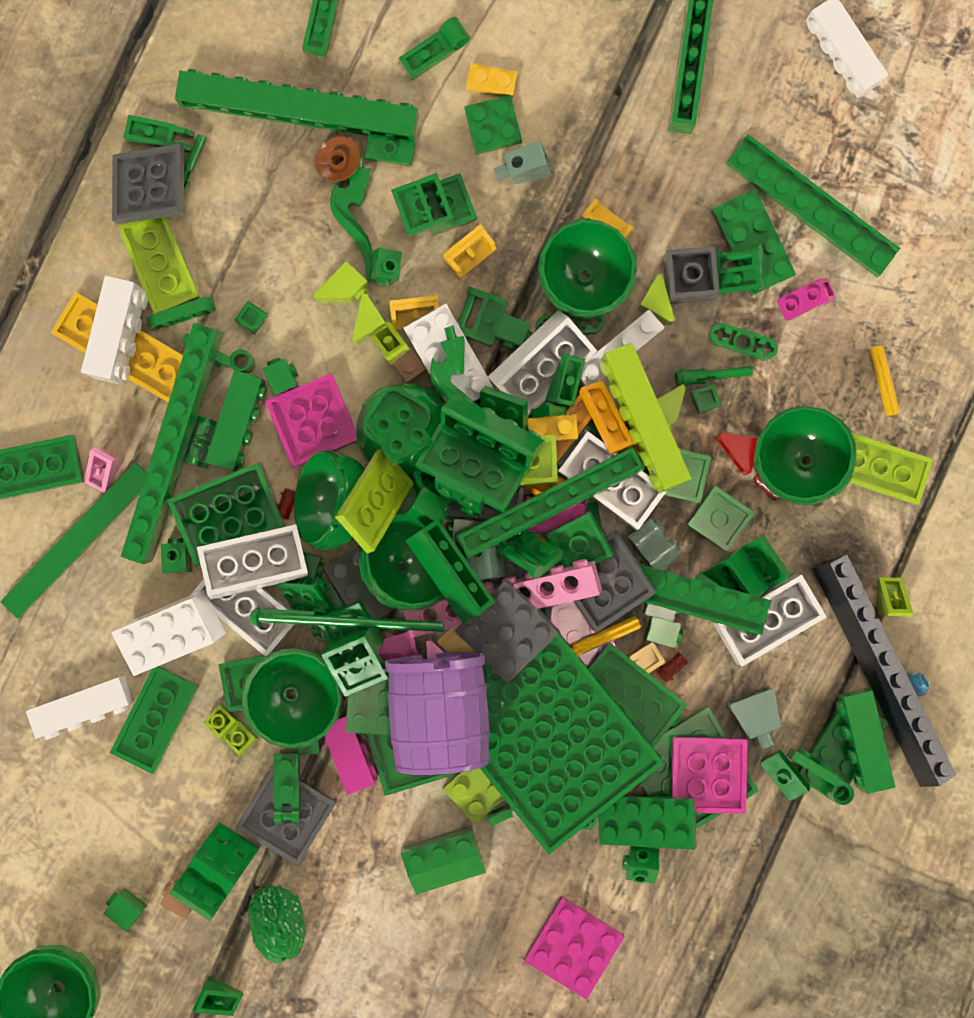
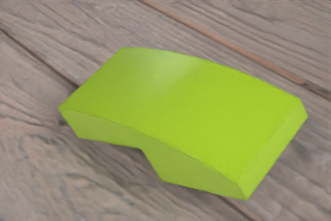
M219 704L204 721L206 726L219 739H223L238 756H243L259 739L234 714L227 712V708L222 704Z

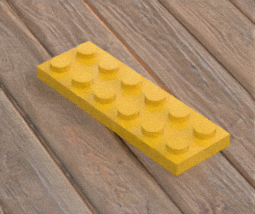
M75 292L50 333L86 353L97 304ZM140 330L139 333H136L134 343H136L135 354L133 357H130L128 364L130 366L128 379L164 401L169 402L183 355Z

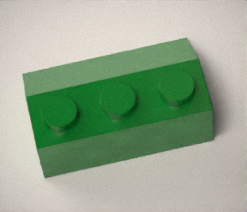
M472 825L402 847L401 856L416 895L486 873Z

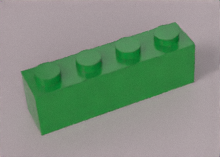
M234 370L205 463L234 472L243 467L246 455L243 454L245 446L250 445L253 437V432L250 430L253 422H257L260 415V409L258 408L260 399H264L267 392L264 379Z
M438 519L405 540L463 624L479 616L495 603Z
M864 688L838 694L839 702H836V708L839 716L843 717L844 726H842V733L845 740L849 742L850 750L847 753L850 763L854 764L856 773L853 774V779L856 787L866 794L896 788L873 691Z

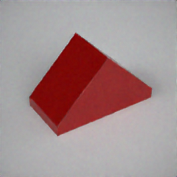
M721 433L715 437L743 476L750 474L753 468L757 438L729 433Z

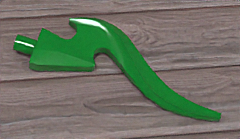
M361 157L359 167L349 177L350 184L347 188L342 189L335 182L331 193L330 205L335 219L358 246L365 263L366 280L368 283H371L369 276L373 249L368 236L348 210L351 204H357L360 207L363 205L371 177V169L364 168V158Z
M448 326L444 328L447 340L440 342L446 354V359L441 363H437L432 358L430 375L435 389L443 397L450 400L455 394L460 397L468 396L451 383L452 375L464 374L465 339L463 335L456 337L454 326Z

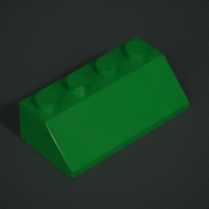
M455 394L441 409V424L527 467V473H529L543 447L544 440L541 439L538 433L520 428L511 419L504 420L500 418L492 409L487 407L481 408L466 396L460 397Z

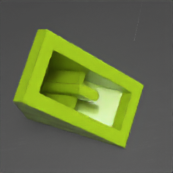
M659 274L656 276L638 309L644 313L650 310L660 322L665 325H671L675 319L663 275Z
M362 293L352 337L353 343L357 345L369 339L371 333L386 324L369 296L365 293Z
M878 578L877 615L913 616V610L903 578Z

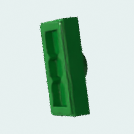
M368 133L364 158L412 167L416 142Z
M781 749L761 760L760 765L789 801L809 792L810 785Z

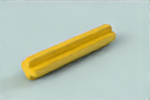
M882 345L872 347L869 352L885 413L887 416L900 413V408L884 347Z
M633 616L574 642L571 647L579 656L640 629V622L636 616Z

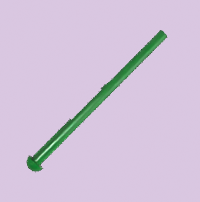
M255 608L250 613V621L257 627L261 625V622L444 632V622L378 619L366 618L364 616H358V618L315 615V611Z

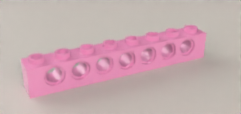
M587 559L575 561L572 563L573 566L565 568L563 565H556L538 579H534L528 573L525 574V577L516 579V576L506 577L518 590L520 587H526L530 591V596L526 598L537 609L600 595L602 590L595 561L587 562ZM574 576L578 580V585H569L566 577ZM492 581L483 583L490 595L502 584V582L493 584ZM545 581L551 582L554 590H545L542 583ZM445 597L435 605L425 609L403 610L406 620L444 622V630L456 628L462 624L457 614L451 610L450 604ZM427 609H433L437 614V618L430 617ZM409 630L411 638L434 633L432 631Z

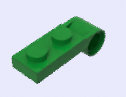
M452 17L441 25L437 33L400 56L399 61L413 81L465 46L471 37L459 19Z
M186 333L182 339V342H184L185 344H187L188 341V333ZM242 349L235 350L230 357L218 351L214 366L220 368L221 365H224L227 368L230 367L233 370L249 374L255 368V360L252 355ZM246 356L248 358L247 365L239 368L237 366L238 359Z
M790 748L786 755L788 758L828 782L826 794L830 799L839 805H847L852 802L854 798L853 788L832 773L833 767L822 760L819 764L812 761L813 755L802 748H799L798 751ZM844 786V794L841 797H836V789Z

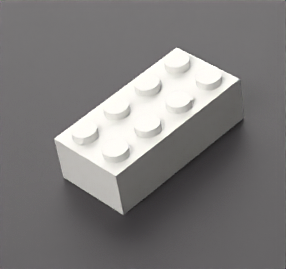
M105 276L81 373L94 379L123 385L124 380L128 379L130 374L129 360L130 357L134 356L136 350L135 336L136 333L140 332L142 326L141 312L145 310L148 302L146 291L134 282Z
M446 303L403 327L429 374L432 358L437 363H441L446 359V354L440 343L447 340L444 328L453 325L456 337L464 336ZM464 336V374L452 375L451 383L475 401L480 398V390L484 386L493 389L494 387Z
M558 310L496 368L488 378L500 391L527 400L529 416L532 413L531 409L537 408L545 401L563 354L584 358L586 362L597 350L570 318Z
M587 431L557 473L568 480L618 453L610 455L605 444ZM642 471L591 498L634 530H639L666 492L658 494L657 489H653L649 476Z
M296 525L197 547L205 586L210 600L308 577Z
M794 574L760 596L772 600L762 635L751 632L745 635L737 628L712 622L737 665H746L826 618L825 613L801 574Z
M204 579L192 594L205 590L207 594ZM266 587L210 600L217 616L265 657L273 653L297 625L261 622V625L257 627L251 623L250 613L255 608L292 610Z
M205 590L129 621L111 632L133 676L213 644L226 634Z

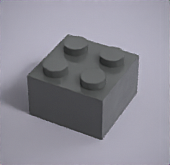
M715 246L666 250L663 255L665 286L670 304L715 300L719 296Z

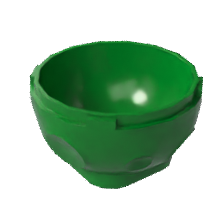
M590 218L576 219L557 229L548 238L540 254L538 265L540 282L548 299L557 310L573 318H590L611 312L630 295L637 272L636 254H634L631 244L620 231L602 221ZM587 273L589 278L587 280H583L580 277V274Z
M395 383L380 387L371 394L362 404L356 430L357 442L365 460L369 463L375 452L381 449L365 421L407 402L429 436L432 437L439 423H441V409L444 402L440 396L429 388L410 383ZM425 447L404 457V462L399 465L410 479L413 470L418 469L415 464Z
M808 406L791 407L779 412L778 415L768 422L759 435L755 449L756 468L765 486L783 500L804 506L814 505L839 495L853 477L857 456L855 440L846 424L825 409ZM803 458H810L811 463L809 465L802 464Z
M325 450L312 455L303 466L294 497V518L299 537L303 542L317 549L332 550L355 540L335 516L365 470L357 460L340 452Z
M406 512L396 513L376 549L370 553H366L363 548L361 549L359 564L362 581L376 599L387 607L400 610H421L431 607L442 600L444 596L405 541L425 526L406 515ZM402 564L404 571L398 570L397 565Z
M298 648L282 649L261 659L251 669L242 688V709L246 721L254 733L269 744L285 748H303L316 743L324 737L337 721L343 701L342 691L321 654ZM290 689H293L296 692L295 696L292 698H289L286 695L287 691Z
M66 945L37 946L15 959L3 972L0 978V1018H93L101 997V988L95 967L83 953L77 952ZM56 983H60L62 989H58Z

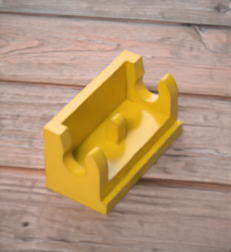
M596 198L581 216V219L590 218L602 221L618 229L625 238L634 229L632 225H628L601 205Z
M480 224L443 254V260L456 276L462 279L493 254L497 248L493 239Z
M438 296L389 301L392 326L396 331L404 330V326L439 307Z

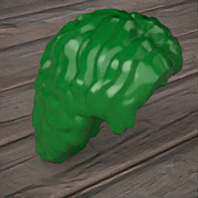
M269 885L268 887L260 888L254 894V897L251 898L248 909L253 942L266 960L275 964L297 957L301 952L306 935L303 910L298 900L299 896L294 895L291 890L282 888L281 885Z

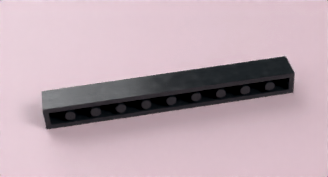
M842 555L825 561L813 568L815 576L919 786L935 787L943 785L954 777L956 773L848 555Z

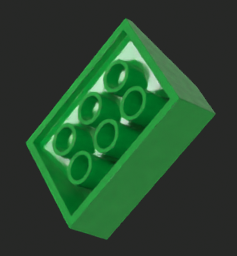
M262 462L167 499L195 568L201 566L197 547L286 527Z

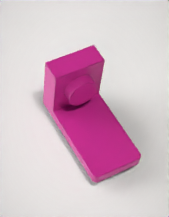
M820 278L779 298L777 302L785 320L789 321L820 305L835 301L837 298L828 278Z

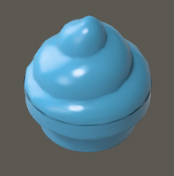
M913 672L908 675L918 696H923L926 694V691L930 690V685L921 672L917 674Z

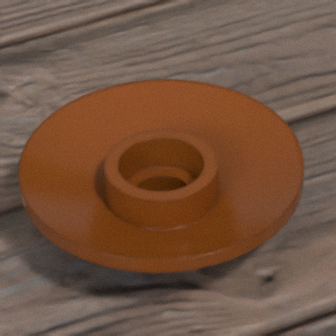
M338 136L327 140L319 147L315 155V168L318 174L323 179L331 182H339L349 178L359 167L361 160L360 149L352 139Z

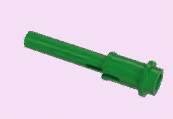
M199 134L184 165V196L191 184L189 182L190 176L207 140L206 137Z
M752 366L709 371H706L705 368L684 371L682 368L675 372V382L677 386L683 384L686 386L689 384H704L707 380L752 376L753 368Z

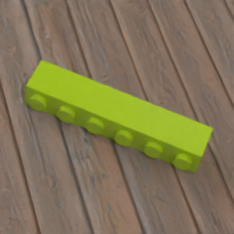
M630 343L606 352L600 359L601 371L604 376H608L611 383V394L615 399H618L621 406L619 408L621 417L624 421L628 422L631 429L629 434L634 444L637 443L640 450L639 458L642 464L647 466L650 473L649 481L653 489H657L658 494H661L687 483L692 478L633 344Z

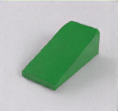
M563 354L545 400L574 407L585 363L584 358Z

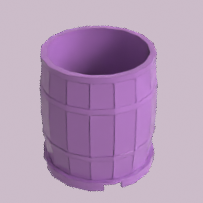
M479 652L436 653L437 658L426 660L422 658V655H415L385 661V671L389 672L388 702L391 743L393 745L395 770L397 772L411 775L450 774L482 768L489 764V710L487 687L482 666L486 663L485 654Z

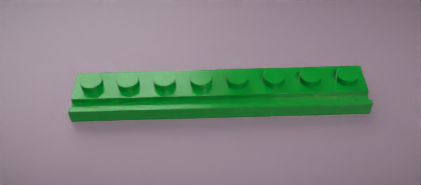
M749 134L726 162V165L877 278L884 272L901 249Z
M639 564L657 590L656 594L644 601L645 603L758 635L763 634L772 600Z

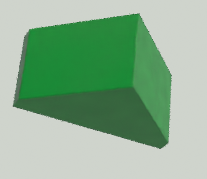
M210 976L193 1007V1011L195 1013L233 1016L243 993Z

